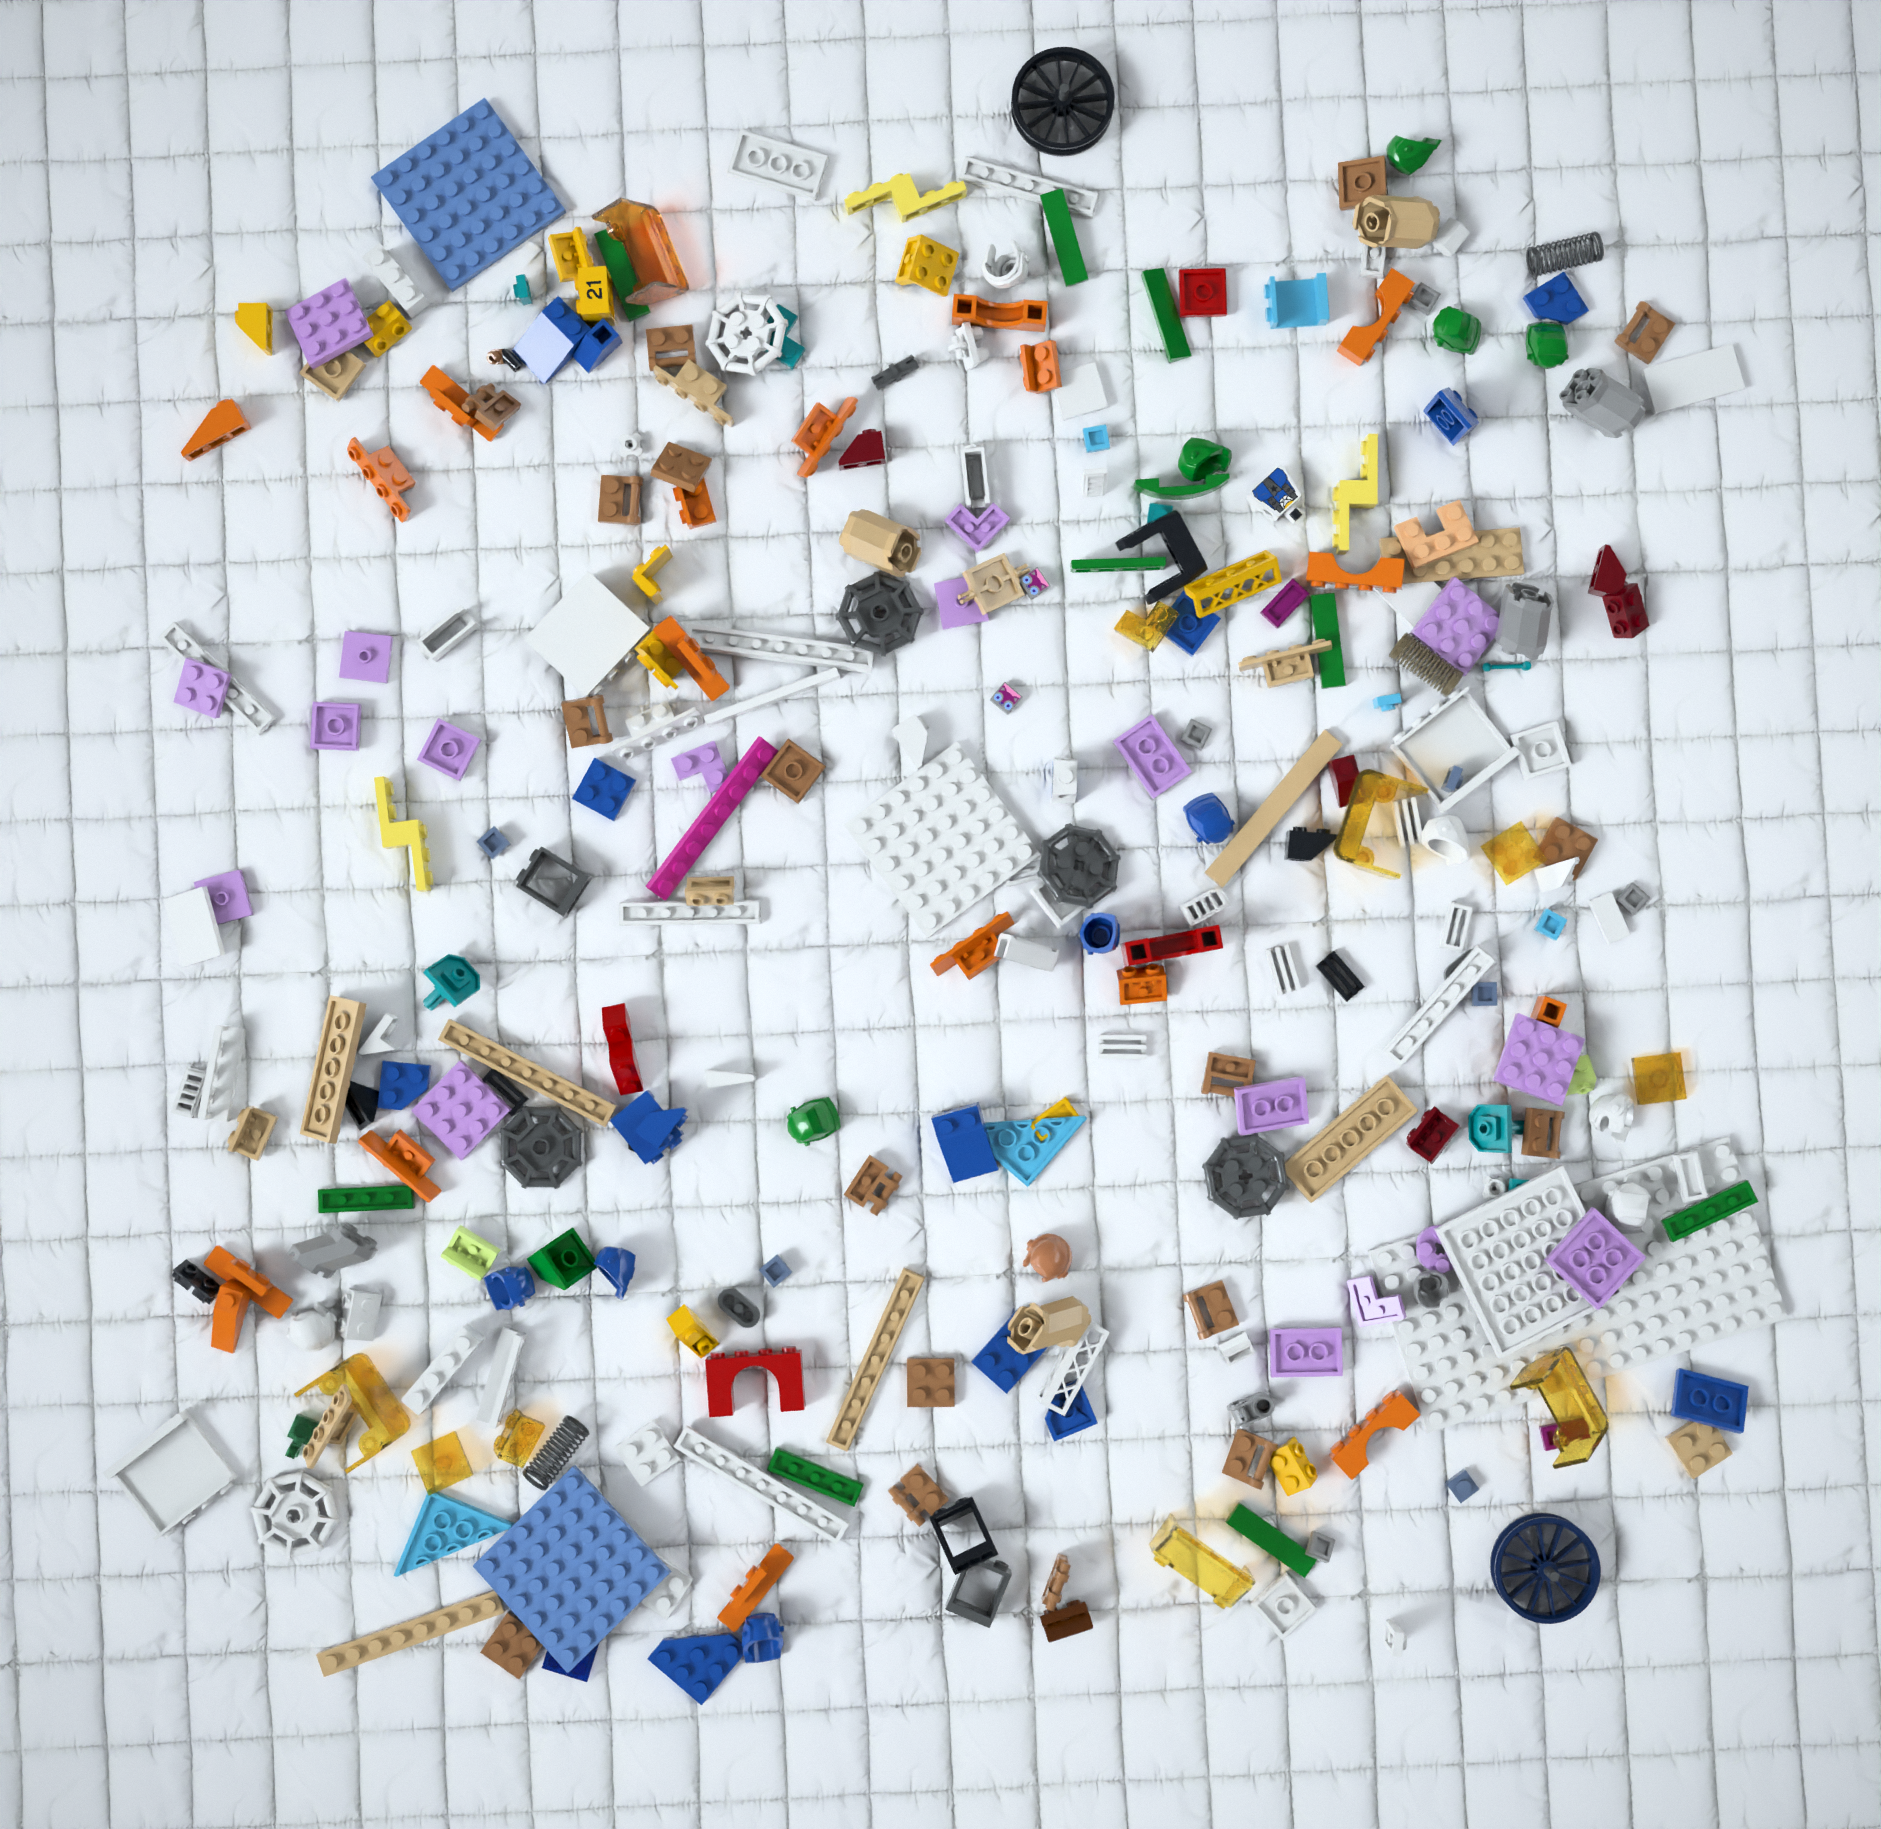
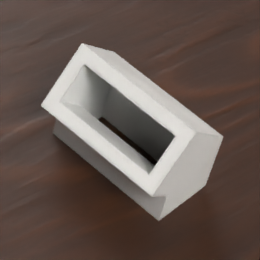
M1449 217L1433 241L1434 248L1440 250L1445 256H1453L1470 232L1461 222Z
M1244 1330L1217 1343L1228 1366L1255 1354Z

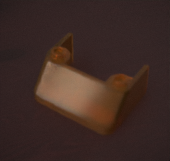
M620 197L591 215L593 220L606 223L607 233L612 239L623 242L638 279V283L633 286L632 294L625 298L626 303L647 306L679 296L689 290L687 278L659 211L654 206Z

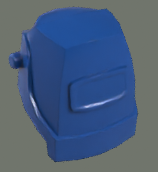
M1214 793L1200 795L1183 807L1189 827L1197 836L1196 840L1198 843L1202 841L1208 845L1210 843H1221L1232 833L1235 822L1233 819L1231 820L1228 810Z
M1091 913L1090 916L1085 918V922L1080 930V938L1083 948L1088 951V955H1093V952L1105 954L1116 950L1120 939V925L1115 915Z
M607 1246L600 1250L594 1264L615 1287V1297L623 1300L628 1290L629 1282L633 1278L636 1255L624 1248Z
M508 1266L484 1277L488 1294L497 1311L501 1309L511 1310L517 1306L523 1307L525 1302L536 1293L533 1277L525 1266Z
M758 1613L746 1617L742 1632V1649L746 1664L767 1662L781 1658V1649L784 1645L782 1637L784 1626L779 1625V1621L774 1613Z

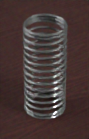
M1594 231L1587 235L1583 234L1582 236L1578 235L1566 240H1557L1551 244L1547 243L1546 245L1529 247L1526 252L1529 273L1532 277H1538L1542 273L1545 275L1547 272L1551 274L1552 271H1562V269L1566 270L1568 267L1571 269L1573 266L1587 265L1588 262L1591 264L1593 261L1596 263L1601 262L1604 256L1603 242L1600 234ZM1587 240L1589 242V249L1592 257L1591 261L1589 260V252L1586 244ZM1582 241L1584 243L1585 256L1587 258L1586 263L1584 261V254L1581 246ZM1576 242L1579 244V252H1580V257H1581V260H1582V261H1581V264H1580V262H1579V256H1578V251H1577V248H1576ZM1571 243H1572L1573 246H1574V254H1575V258H1576V261H1577V262H1576V265L1574 264L1573 252H1572V249H1571ZM1566 244H1567L1568 247H1569V255H1570V260H1571V266L1569 265V262H1568V254H1567V251H1566ZM1561 245H1562V247H1563V249H1564V257H1565V261H1566V268H1565V266H1564V264H1563V256H1562V252H1561ZM1556 246H1557L1558 251H1559V258H1560V263H1561V269H1560L1559 266H1558V258H1557V254H1556ZM1551 248H1552V250H1553V252H1554V260H1555V264H1556V270H1555L1554 267H1553V260H1552V256H1551ZM1546 249H1547L1548 254H1549V261H1550V265H1551V271L1548 269V262H1547V257H1546ZM1531 251L1534 258L1535 273L1531 264ZM1541 251H1542L1543 256H1544V263H1545V267H1546V272H1544V270H1543V264H1542V259H1541Z
M566 1415L562 1419L563 1423H559L560 1428L556 1427L557 1432H552L553 1436H549L550 1440H546L547 1445H542L543 1449H539L540 1453H536L537 1458L533 1457L534 1462H529L530 1466H526V1469L522 1471L525 1479L540 1490L545 1491L549 1488V1484H552V1480L556 1478L555 1475L562 1471V1467L566 1465L565 1462L572 1458V1454L576 1452L575 1449H578V1445H581L582 1441H585V1437H588L590 1434L589 1430L572 1416ZM560 1431H562L563 1433H565L569 1438H567L566 1436H564ZM556 1435L560 1436V1437H561L562 1439H564L568 1444H566L564 1441H562V1440H561L560 1438H558ZM554 1440H556L557 1442H559L563 1447H561L560 1445H558ZM550 1444L554 1445V1446H555L556 1448H558L561 1452L557 1451V1450H556L555 1448H553ZM547 1448L553 1451L557 1456L552 1454L549 1450H547ZM543 1452H545L546 1454H548V1455H549L550 1457H552L555 1461H553V1460H551L550 1458H548ZM539 1456H541V1457H543L544 1459H546L551 1465H549L548 1463H546V1462H545L544 1460H542ZM537 1461H539L540 1463H542V1464H543L544 1466H546L549 1470H547V1469H545L544 1467H542ZM533 1465L540 1468L545 1474L537 1470ZM528 1474H530V1475H532L533 1477H535V1478H536L537 1480H539L543 1485H541V1484H539L538 1482H536V1481H535L534 1479H532Z

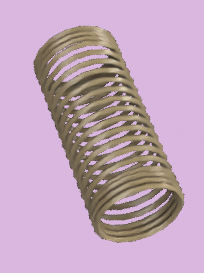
M1406 632L1394 646L1389 657L1393 658V660L1397 658L1396 662H1398L1410 647L1399 663L1401 665L1413 650L1412 654L1403 664V667H1405L1418 650L1415 657L1406 667L1407 670L1422 652L1409 671L1412 672L1425 655L1413 672V675L1416 674L1428 658L1424 666L1417 673L1416 677H1418L1432 660L1420 676V679H1422L1435 663L1424 678L1423 682H1425L1438 666L1427 681V684L1432 681L1443 666L1430 684V687L1435 684L1433 688L1436 689L1438 687L1437 692L1441 690L1440 694L1447 697L1462 678L1463 672L1458 668L1454 669L1451 663L1447 664L1444 658L1441 659L1440 656H1437V653L1434 654V651L1430 652V648L1427 649V646L1423 647L1420 641L1416 642L1417 640L1413 639V636ZM1446 669L1445 673H1444V674L1441 676V678L1438 680V678L1440 677V675L1442 674V672ZM1450 671V673L1448 674V676H1447V677L1444 679V681L1441 683V681L1443 680V678L1445 677V675Z

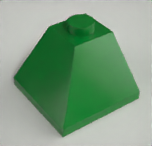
M573 1227L527 1258V1261L540 1279L564 1291L597 1268L594 1264V1257Z

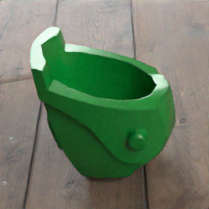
M1395 135L1387 145L1386 157L1389 160V164L1397 171L1405 175H1411L1427 162L1442 140L1425 137L1420 142Z
M1447 306V308L1440 310L1432 323L1433 338L1437 342L1438 347L1452 352L1473 355L1481 336V322L1465 311Z
M1553 322L1528 324L1525 343L1527 360H1530L1535 366L1551 369L1562 365L1565 360L1569 359L1567 354V337L1561 324Z
M1191 437L1182 447L1178 468L1183 477L1192 482L1203 480L1206 475H1212L1219 470L1226 472L1232 459V452L1223 445L1220 446L1209 440Z
M829 1097L807 1101L797 1108L795 1106L791 1107V1113L787 1116L789 1134L796 1139L797 1143H804L805 1146H809L810 1142L822 1140L841 1128L837 1109Z

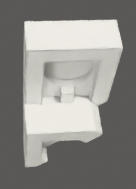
M1579 857L1534 870L1541 893L1565 886L1567 882L1572 881L1574 877L1572 872L1575 865L1580 861Z

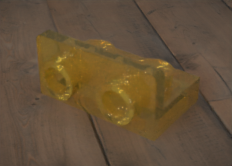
M515 1408L513 1413L507 1417L502 1434L495 1439L493 1451L498 1459L524 1468L546 1426L543 1422L523 1415L519 1409Z

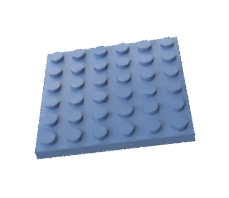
M485 97L371 176L375 185L452 292L567 213Z
M576 1465L566 1472L473 1565L476 1571L567 1673L584 1659L672 1572Z

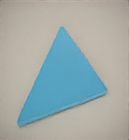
M1082 1115L1043 1118L1034 1125V1130L1030 1126L1036 1119L985 1122L995 1159L1028 1187L1086 1121L1087 1117ZM1038 1130L1041 1136L1048 1134V1137L1041 1142L1035 1131Z
M430 1488L393 1576L398 1577L474 1543L509 1530L514 1523Z

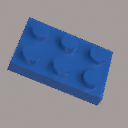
M1015 1312L971 1360L972 1364L1006 1394L1048 1348L1046 1347L1023 1355L1007 1342V1337H1011L1008 1323Z
M1679 1368L1676 1370L1671 1416L1741 1434L1744 1432L1749 1386Z

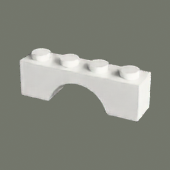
M466 1323L400 1401L418 1416L422 1414L438 1396L450 1378L484 1341L485 1337L470 1324Z

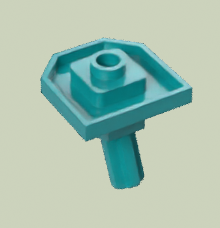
M448 954L423 972L435 985V989L423 1000L425 1008L430 1011L434 1010L444 999H447L455 1008L480 990V975L464 957Z
M1478 1104L1468 1116L1469 1141L1478 1152L1512 1153V1135H1523L1525 1120L1512 1121L1511 1105Z

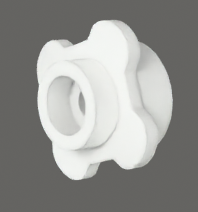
M634 433L632 436L620 435L618 441L621 443L619 454L624 458L627 456H640L643 452L640 445L641 436L638 433Z
M1488 1176L1483 1178L1484 1192L1482 1196L1484 1199L1490 1200L1505 1193V1178L1501 1176L1498 1178H1490Z

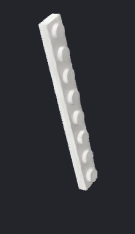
M688 624V636L694 638L699 644L700 650L704 652L872 673L874 653L858 647L852 648L846 644Z
M688 1425L685 1426L674 1445V1448L836 1545L849 1525L847 1520Z

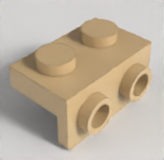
M734 876L687 877V887L685 888L687 906L734 905Z
M247 1106L246 1109H242L237 1118V1122H239L236 1131H232L227 1143L230 1145L227 1150L238 1152L259 1161L279 1117L255 1106Z

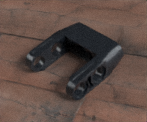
M1177 510L1152 520L1115 542L1118 550L1122 551L1126 548H1133L1159 533L1177 565L1179 573L1151 588L1144 596L1148 605L1187 585L1208 570L1202 554Z

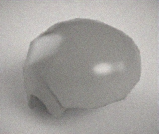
M1437 1270L1423 1271L1414 1280L1413 1293L1418 1303L1427 1309L1439 1308L1441 1301L1448 1298L1449 1282L1446 1276Z

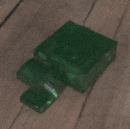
M298 1413L287 1435L293 1441L285 1456L292 1459L297 1458L303 1444H308L314 1429L320 1422Z

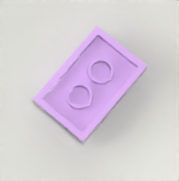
M1152 714L1113 740L1114 745L1152 799L1192 772Z
M1303 1076L1234 1088L1238 1133L1240 1135L1309 1124L1306 1083Z
M1341 1327L1269 1328L1270 1376L1272 1378L1343 1376Z

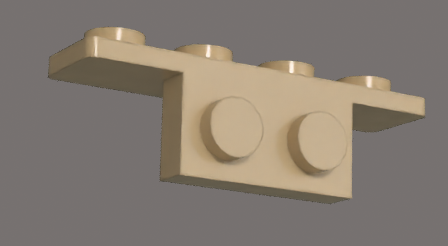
M689 359L675 378L657 365L653 368L656 376L655 379L665 387L669 385L674 388V392L684 400L688 398L693 401V405L703 413L707 411L712 414L713 419L720 425L724 426L726 424L732 427L734 424L733 417L715 406L727 390L726 384Z
M1318 639L1311 642L1312 645L1302 647V644L1293 645L1288 648V651L1279 652V650H1272L1259 658L1248 656L1238 663L1239 671L1263 667L1268 689L1314 678V673L1309 655L1332 650L1331 640Z
M341 1384L339 1390L334 1394L331 1404L324 1411L323 1417L319 1425L314 1429L311 1439L303 1448V1458L308 1469L314 1468L328 1443L341 1444L361 1410L359 1403H352L347 1384Z

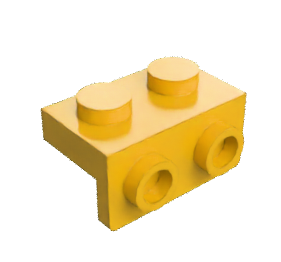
M580 226L575 227L572 232L550 234L548 241L560 283L574 281V276H578V268L594 267L593 259L589 256L587 250V237L582 233Z
M388 300L366 318L374 336L364 341V343L378 358L411 331L412 326Z
M1295 1436L1291 1437L1285 1444L1278 1446L1276 1451H1273L1269 1465L1287 1496L1310 1488L1317 1480L1316 1468L1309 1462L1302 1444L1297 1441Z

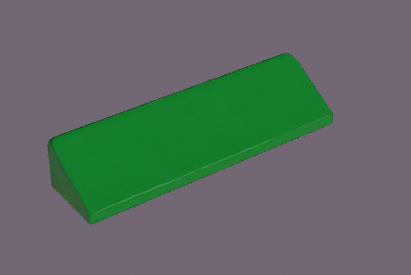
M1164 268L1142 271L1141 277L1168 362L1173 363L1191 357L1192 355Z

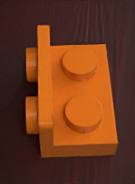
M1048 340L1032 346L1027 344L1020 345V361L1023 365V384L1026 391L1041 394L1061 388L1056 341Z
M704 477L694 493L678 486L672 488L676 502L681 501L683 510H679L682 524L687 523L689 529H694L716 522Z
M1149 964L1146 967L1139 968L1127 966L1116 970L1120 1005L1167 1001L1166 974L1162 965Z

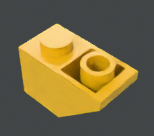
M685 1304L666 1318L676 1337L701 1359L720 1344L697 1314Z

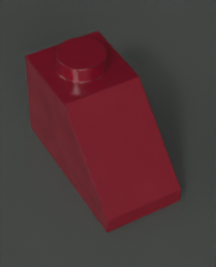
M867 429L862 431V434H858L838 460L840 471L886 464L881 431Z
M1605 544L1599 548L1588 594L1599 597L1605 594H1616L1628 585V582L1625 581L1627 573L1610 545Z
M1354 754L1329 761L1327 766L1339 808L1361 803V779Z

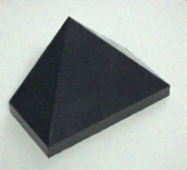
M350 1081L345 1106L359 1131L374 1122L379 1091Z

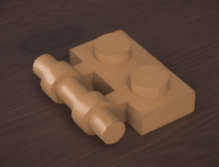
M489 383L478 388L475 395L468 396L465 399V403L462 404V410L467 413L471 410H476L475 418L494 431L520 409L521 403L504 390L497 394L495 386Z
M869 1154L843 1195L861 1207H864L867 1201L870 1200L874 1203L870 1212L878 1216L880 1211L888 1205L887 1201L893 1191H897L899 1188V1182L903 1176L895 1171L891 1179L886 1177L885 1173L889 1167ZM881 1182L886 1186L878 1197L873 1192Z
M918 1463L900 1478V1481L905 1486L901 1491L895 1485L888 1489L889 1494L893 1497L892 1501L896 1505L899 1504L907 1513V1518L910 1521H914L919 1527L926 1521L920 1514L924 1509L932 1516L936 1510L949 1501L947 1495ZM910 1493L919 1502L915 1507L906 1498Z
M1059 1553L1041 1597L1042 1604H1045V1608L1050 1611H1054L1057 1603H1060L1062 1588L1070 1577L1068 1573L1071 1565L1068 1563L1067 1556Z

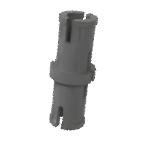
M911 354L895 365L891 363L888 365L889 368L872 376L871 379L879 391L895 380L897 382L900 381L902 376L918 369L919 366Z

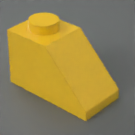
M238 303V310L235 311L236 324L264 353L272 356L273 309L267 303Z

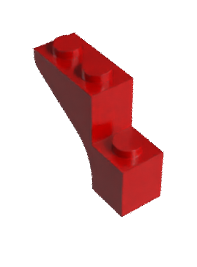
M622 1003L602 1007V1023L608 1041L609 1063L620 1096L644 1091L626 1005Z

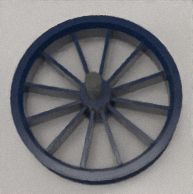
M1532 1513L1511 1522L1499 1534L1490 1557L1491 1578L1500 1597L1518 1615L1536 1623L1555 1624L1574 1618L1591 1603L1600 1583V1560L1590 1538L1568 1519L1551 1513ZM1541 1524H1554L1557 1527L1547 1554H1545ZM1534 1525L1540 1554L1537 1555L1519 1534L1521 1531ZM1563 1528L1572 1531L1577 1537L1553 1556ZM1516 1535L1534 1556L1532 1560L1505 1551ZM1580 1543L1583 1544L1587 1558L1559 1562ZM1504 1555L1530 1564L1528 1568L1501 1572ZM1588 1564L1586 1581L1558 1571L1561 1568ZM1533 1573L1510 1593L1507 1592L1502 1578ZM1560 1576L1584 1585L1581 1593L1575 1600L1569 1596L1558 1582ZM1536 1581L1527 1608L1517 1604L1513 1599ZM1545 1581L1550 1612L1533 1611ZM1550 1581L1556 1583L1569 1599L1570 1604L1555 1610Z

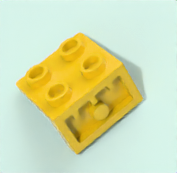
M922 234L907 238L895 282L902 286L915 283L942 297H946L959 253Z
M666 544L662 548L660 546L655 548L650 554L651 558L645 564H639L634 569V575L631 577L635 584L656 606L663 600L660 595L662 590L652 577L673 557Z
M652 630L634 648L639 653L636 658L650 672L654 669L655 671L652 674L666 688L671 686L676 690L679 686L672 679L684 667Z

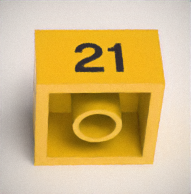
M607 267L578 268V276H574V283L580 299H576L577 313L580 314V318L590 328L594 327L603 318L611 326H616L613 283Z

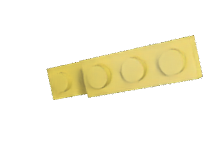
M903 173L891 177L888 182L883 184L877 182L866 191L861 193L860 191H855L849 194L844 199L848 215H851L892 198L901 222L904 223L967 197V188L964 181L958 183L953 181L946 184L944 189L928 191L920 198L910 174L903 175Z
M1368 434L1364 441H1361L1360 453L1364 455V464H1361L1360 477L1364 478V480H1340L1336 487H1333L1332 500L1336 501V510H1333L1332 524L1336 525V534L1332 536V547L1336 548V555H1345L1349 551V508L1373 509L1378 504V434Z
M384 776L374 777L382 847L394 849L411 846L416 890L419 892L431 891L430 885H433V875L431 871H428L427 863L430 862L431 857L429 848L425 847V839L428 837L427 827L418 819L394 822V819L397 818L395 805H392L391 796L394 795L393 783L389 782V778Z

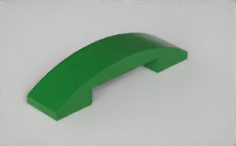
M1229 473L1206 475L1203 485L1159 487V478L1137 479L1134 482V490L1147 496L1164 500L1193 499L1221 488L1228 482L1230 476Z

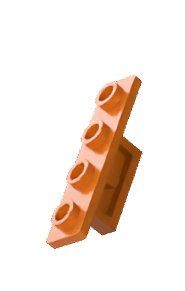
M432 365L420 380V384L431 392L429 395L435 399L433 404L444 412L447 409L453 414L451 419L461 427L463 425L472 427L489 442H492L504 427L503 423L496 430L492 431L475 418L476 410H471L468 413L464 412L462 404L465 403V399L470 394L437 366Z
M847 397L836 414L820 402H816L791 442L808 454V457L797 472L798 476L808 478V476H812L818 468V461L831 448L829 444L834 437H837L842 432L845 420L855 412V405L858 399Z
M356 437L352 438L347 447L349 457L358 464L364 477L370 480L376 488L379 497L386 501L391 513L398 517L402 523L405 522L411 510L399 494L413 488L416 483L389 446L368 454Z
M669 615L654 627L653 631L711 701H714L729 690L730 685L716 670V666L711 658L702 653L697 641L688 636L672 615Z
M1008 911L998 914L990 923L976 929L970 937L964 941L957 942L945 954L937 956L930 963V967L935 974L940 976L958 964L967 979L971 980L1000 960V957L994 956L998 943L996 936L1014 925V921Z
M401 1129L394 1134L388 1143L372 1130H369L358 1140V1143L367 1152L371 1153L383 1166L392 1171L403 1183L407 1184L419 1197L428 1203L441 1193L442 1190L425 1176L436 1159Z
M220 1245L213 1249L204 1262L207 1268L225 1281L233 1279L242 1282L252 1289L250 1299L277 1319L282 1318L293 1303V1298L273 1285L268 1277L257 1273L251 1269L249 1263L236 1258Z
M775 1543L758 1566L753 1565L745 1575L747 1579L742 1586L738 1584L730 1594L731 1600L719 1613L717 1619L733 1632H736L746 1617L750 1615L790 1565L794 1556L779 1543Z

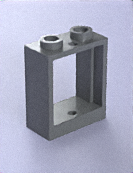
M541 846L539 850L535 849L529 858L531 863L526 870L523 868L518 874L516 887L561 916L568 917L592 877ZM546 856L578 876L560 905H557L528 886Z
M986 1560L978 1564L1002 1575L988 1611L956 1598L967 1570L957 1575L946 1601L945 1609L990 1628L1012 1576L1011 1569L1008 1568L1009 1565L1000 1560L995 1562Z

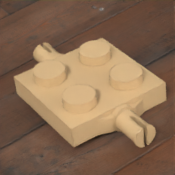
M1002 553L962 573L969 590L959 594L958 600L964 598L959 601L961 604H964L973 599L977 603L982 615H985L1025 595L1020 586L1019 577L1029 573L1030 569L1023 570L1028 567L1027 564L1014 568L1009 563L1005 553Z

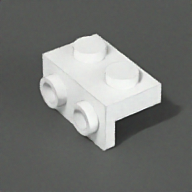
M348 1288L347 1293L342 1298V1308H344L342 1318H339L337 1324L339 1335L348 1340L373 1342L382 1294L356 1291L353 1288Z

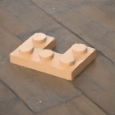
M1460 500L1437 509L1436 512L1445 530L1426 537L1417 517L1394 526L1397 537L1413 570L1477 545L1479 540Z

